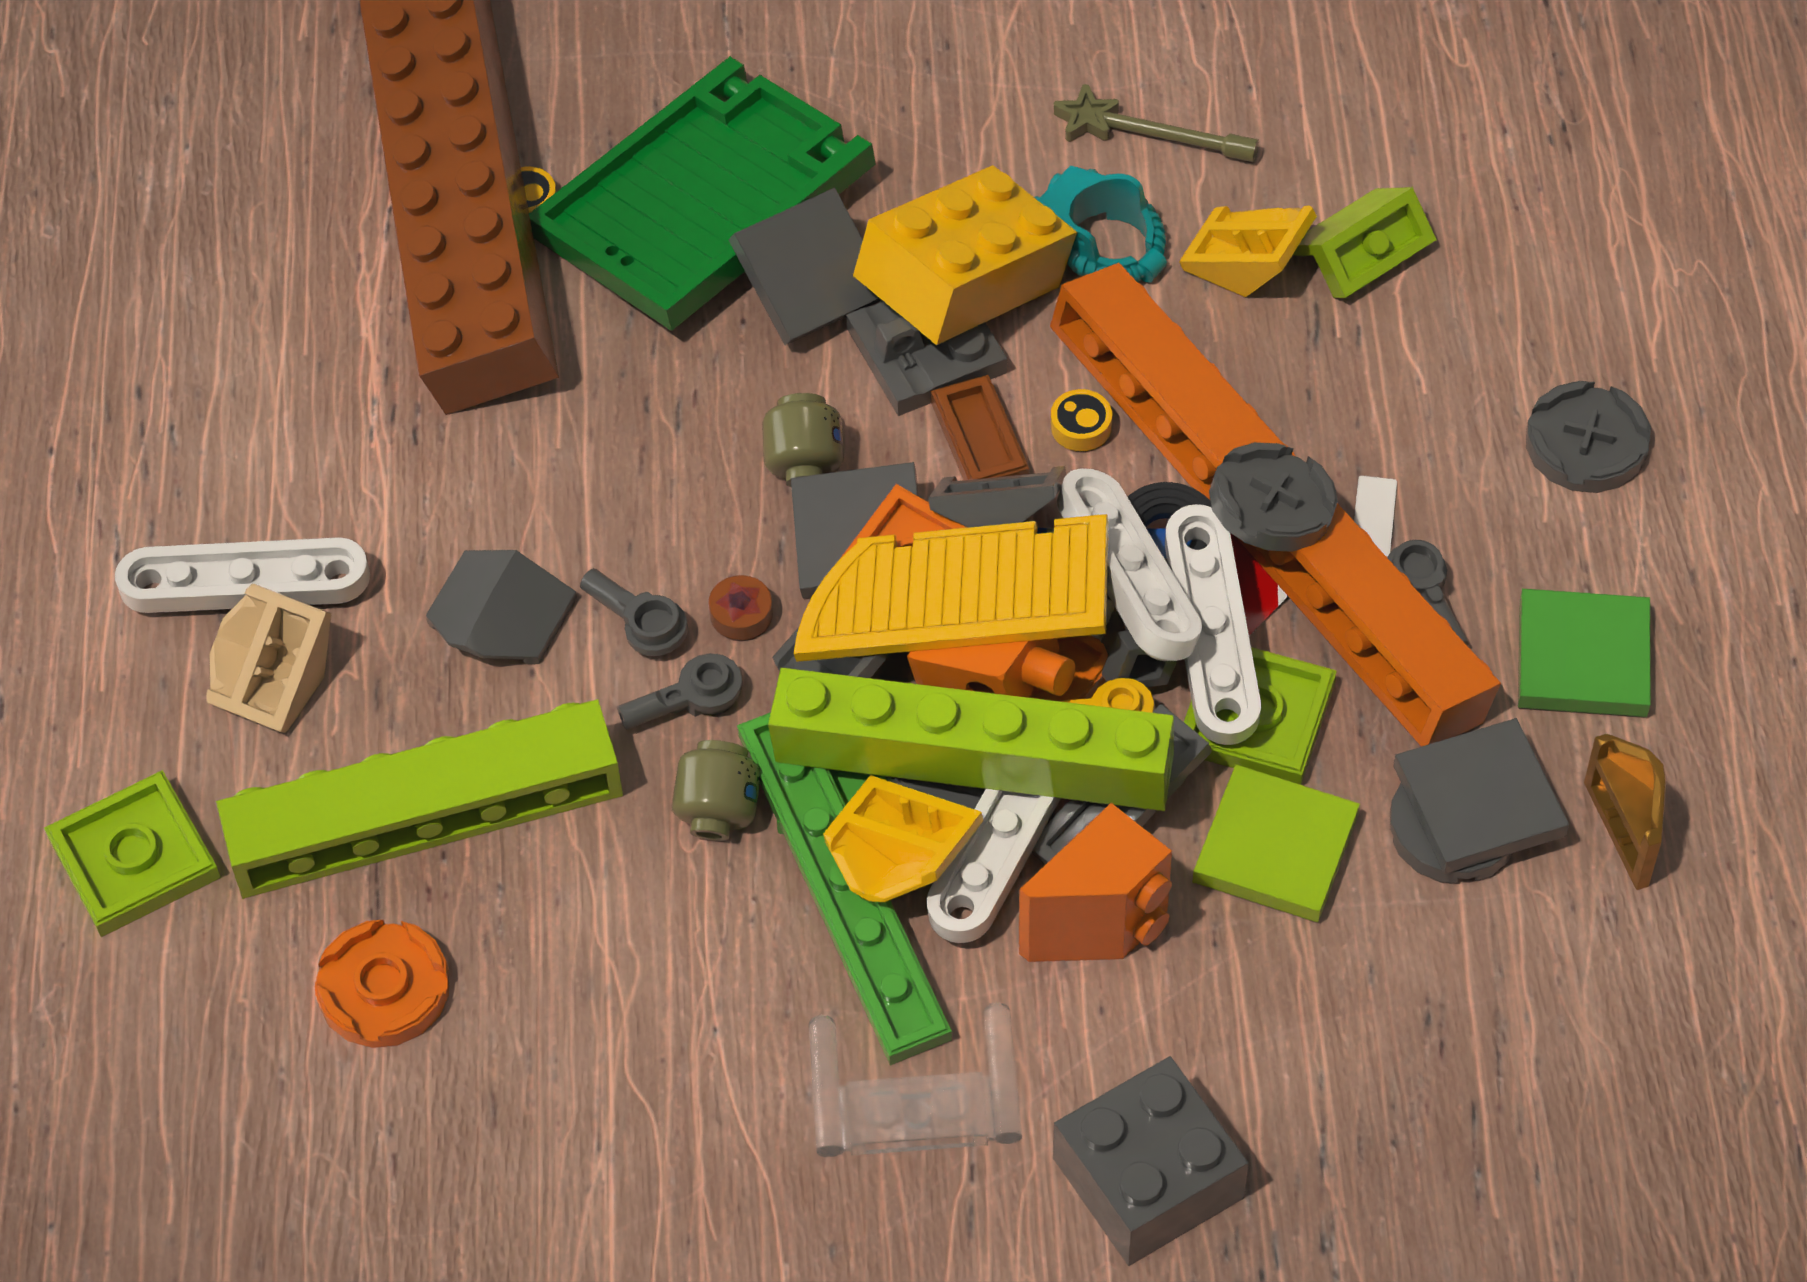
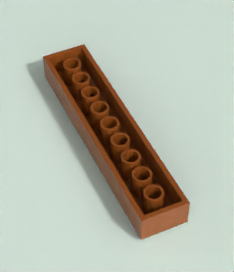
M359 0L420 378L445 415L559 378L490 0Z

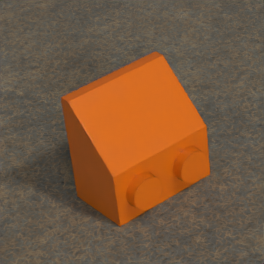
M1110 803L1019 889V954L1028 962L1123 959L1139 943L1144 946L1152 943L1164 930L1170 917L1167 912L1169 891L1172 887V882L1170 881L1172 850L1114 804Z

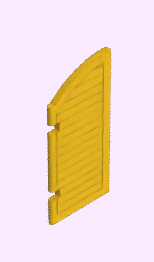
M1108 515L1054 519V533L1037 534L1038 527L1036 521L916 532L913 535V547H897L896 535L858 538L857 544L839 559L812 595L796 636L794 648L796 662L1106 634Z

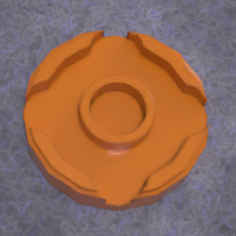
M384 919L365 921L343 931L324 950L318 963L319 971L315 981V996L328 1026L347 1041L371 1048L397 1046L422 1035L440 1017L449 996V970L446 959L436 940L417 925L401 921L402 926L394 923L385 924Z

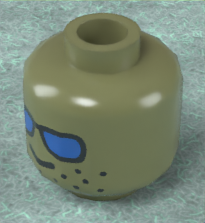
M812 393L789 394L778 399L777 406L768 410L762 422L763 459L765 467L771 474L786 479V485L791 487V478L833 473L839 470L844 460L842 418L837 409L826 404L824 397Z
M703 740L698 742L697 749L686 752L680 757L671 807L673 813L680 820L691 824V835L706 840L724 841L729 839L731 830H739L752 824L756 813L761 772L758 764L748 758L749 750L747 748L726 741Z

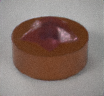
M746 575L728 577L719 582L709 596L710 620L713 627L721 635L734 640H747L763 633L770 625L773 616L772 598L767 586L760 580Z

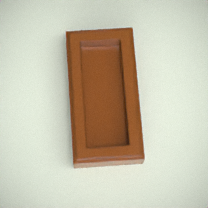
M989 374L931 391L932 407L963 480L1029 474L1028 464Z

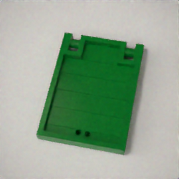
M729 56L530 212L533 237L672 331L745 272L729 242L730 237L734 233L833 188L836 189L838 194L842 193L876 165L872 143L859 135L846 144L840 123L762 75H758L748 83L744 64Z

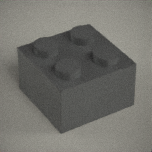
M1171 1056L1054 1122V1161L1128 1266L1244 1199L1248 1161Z

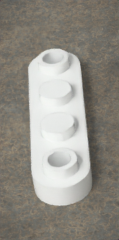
M1082 468L1069 472L1064 477L1056 502L1057 507L1063 518L1108 515L1107 594L1133 639L1147 655L1156 660L1177 661L1187 658L1192 654L1201 633V619L1124 490L1115 479L1098 470Z
M1198 504L1188 505L1177 510L1170 517L1166 526L1165 550L1168 566L1202 622V630L1192 654L1185 658L1194 717L1198 729L1206 738L1218 744L1233 745L1245 741L1257 729L1260 719L1261 699L1231 535L1223 527L1211 507ZM1193 539H1199L1204 541L1207 546L1200 550H1194L1188 547L1186 543ZM1223 709H1229L1234 711L1238 718L1226 722L1219 719L1216 713Z
M346 538L143 547L124 556L115 571V581L121 599L130 609L141 613L232 609L246 595L244 594L245 590L251 584L262 586L308 605L345 603L361 595L370 580V571L364 550L359 544ZM346 574V576L342 578L331 579L335 575ZM152 583L159 584L156 588L143 589Z
M985 789L975 807V810L982 812L983 823L936 882H933L927 895L929 922L933 930L940 937L950 942L966 943L980 938L989 930L1061 798ZM959 907H966L973 911L969 917L964 919H956L950 915L954 909Z

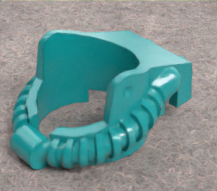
M1070 165L1062 174L1057 173L1053 176L1047 191L1041 197H1034L1043 205L1052 209L1059 218L1077 231L1067 264L1079 276L1082 277L1120 263L1137 282H1140L1141 279L1144 282L1151 283L1167 266V260L1164 257L1166 236L1163 223L1153 205L1148 203L1144 196L1143 186L1136 178L1126 174L1102 175L1096 169L1085 170ZM1106 212L1107 220L1123 221L1140 230L1145 237L1146 253L1139 261L1132 256L1122 259L1099 256L1095 237L1077 225L1088 217Z

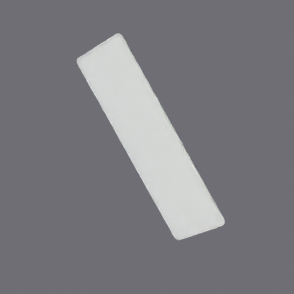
M1359 476L1354 522L1369 534L1373 543L1388 557L1391 549L1397 480Z

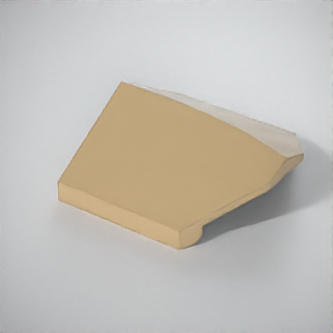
M251 584L245 590L244 594L246 595L222 619L209 653L210 689L207 690V703L276 731L287 733L324 679L331 613L262 586Z

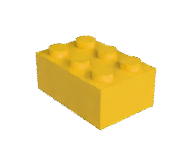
M992 165L870 218L853 276L934 344L938 345L1059 288L1077 231L1059 218L1052 209L1043 205L1015 183L1009 175Z

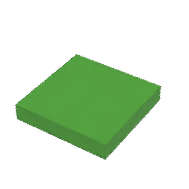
M1522 588L1519 604L1518 708L1647 717L1650 709V597Z

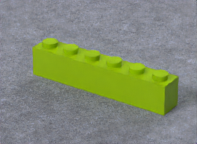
M780 668L768 723L775 762L1104 804L1112 803L1114 805L1165 811L1174 756V715L789 668Z
M596 699L581 704H562L551 712L521 720H502L492 724L488 729L458 737H438L429 741L424 746L394 754H374L365 758L360 763L338 769L310 771L296 780L274 786L247 788L239 791L232 797L217 800L216 805L231 867L242 899L622 797L623 792L616 755L599 700Z

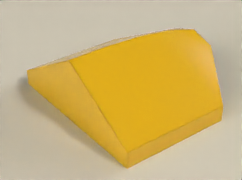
M1310 205L1303 206L1302 209L1265 208L1231 212L1228 206L1216 207L1210 213L1179 263L1183 271L1247 297L1284 269L1317 215Z
M870 775L825 830L823 835L825 843L850 891L867 901L886 902L936 882L983 823V816L981 811Z

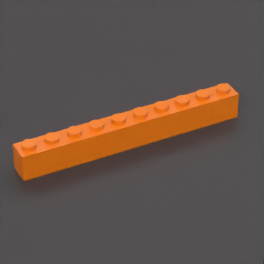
M1120 263L1061 285L1050 328L1192 488L1198 490L1210 500L1209 490L1216 469L1222 464L1224 457L1234 448L1254 442L1279 443L1287 446L1258 416L1256 410L1249 403H1246L1225 380L1219 369L1209 362L1186 337L1181 327L1166 315L1149 296L1147 290L1140 283H1137ZM1338 503L1327 533L1312 546L1293 552L1268 551L1244 543L1237 538L1421 747L1458 736L1483 724L1501 682L1492 674L1489 666L1480 660L1452 630L1448 621L1439 615L1413 587L1409 578L1399 571L1373 543L1369 534L1360 528Z

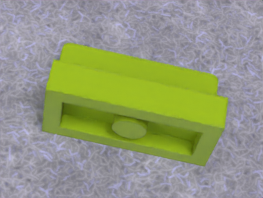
M1413 187L1377 188L1308 230L1292 256H1314L1333 298H1346L1436 241V237Z

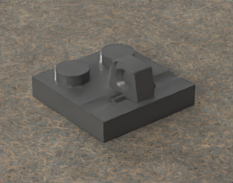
M883 300L874 306L864 307L846 314L849 334L898 416L931 404L932 390L988 374L990 379H994L1007 373L1008 358L986 323L980 324L936 345Z

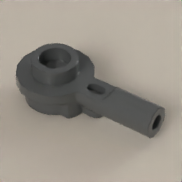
M1409 540L1394 548L1387 558L1399 571L1409 578L1413 587L1439 615L1448 621L1452 630L1468 646L1469 641L1441 591L1446 582L1447 567L1440 551L1433 544L1424 540Z
M594 568L590 569L583 576L580 588L624 619V629L628 643L636 652L645 656L668 654L680 647L687 637L688 623L685 612L671 599L661 595H652L649 592L635 596Z
M713 653L699 655L686 663L680 672L678 683L617 706L621 722L627 730L668 713L675 714L687 710L689 714L695 717L701 714L718 715L724 713L733 706L741 694L743 681L740 668L733 660L724 655Z

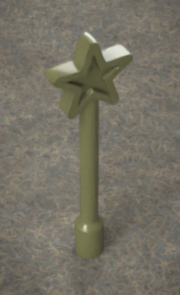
M1088 84L1082 85L1077 100L1054 102V115L1068 122L1065 129V139L1068 142L1075 140L1086 132L1102 140H1108L1109 127L1219 150L1222 151L1225 157L1254 162L1256 159L1259 139L1231 133L1224 137L1118 114L1119 100H1096Z

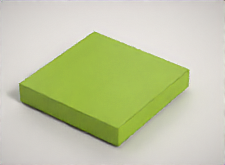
M1251 647L1261 699L1260 719L1255 732L1245 741L1233 745L1218 744L1209 740L1200 732L1196 725L1192 699L1184 723L1209 742L1212 752L1205 759L1206 761L1234 768L1235 764L1301 785L1335 685L1337 670ZM1223 709L1216 713L1219 719L1226 722L1238 718V715L1229 709Z
M1235 764L1193 870L1192 882L1318 923L1358 818L1360 803Z
M163 770L44 827L48 840L101 937L221 878L214 860Z

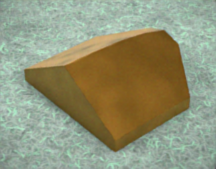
M1608 733L1594 739L1584 784L1636 890L1649 887L1661 846L1666 772L1663 763L1649 749Z

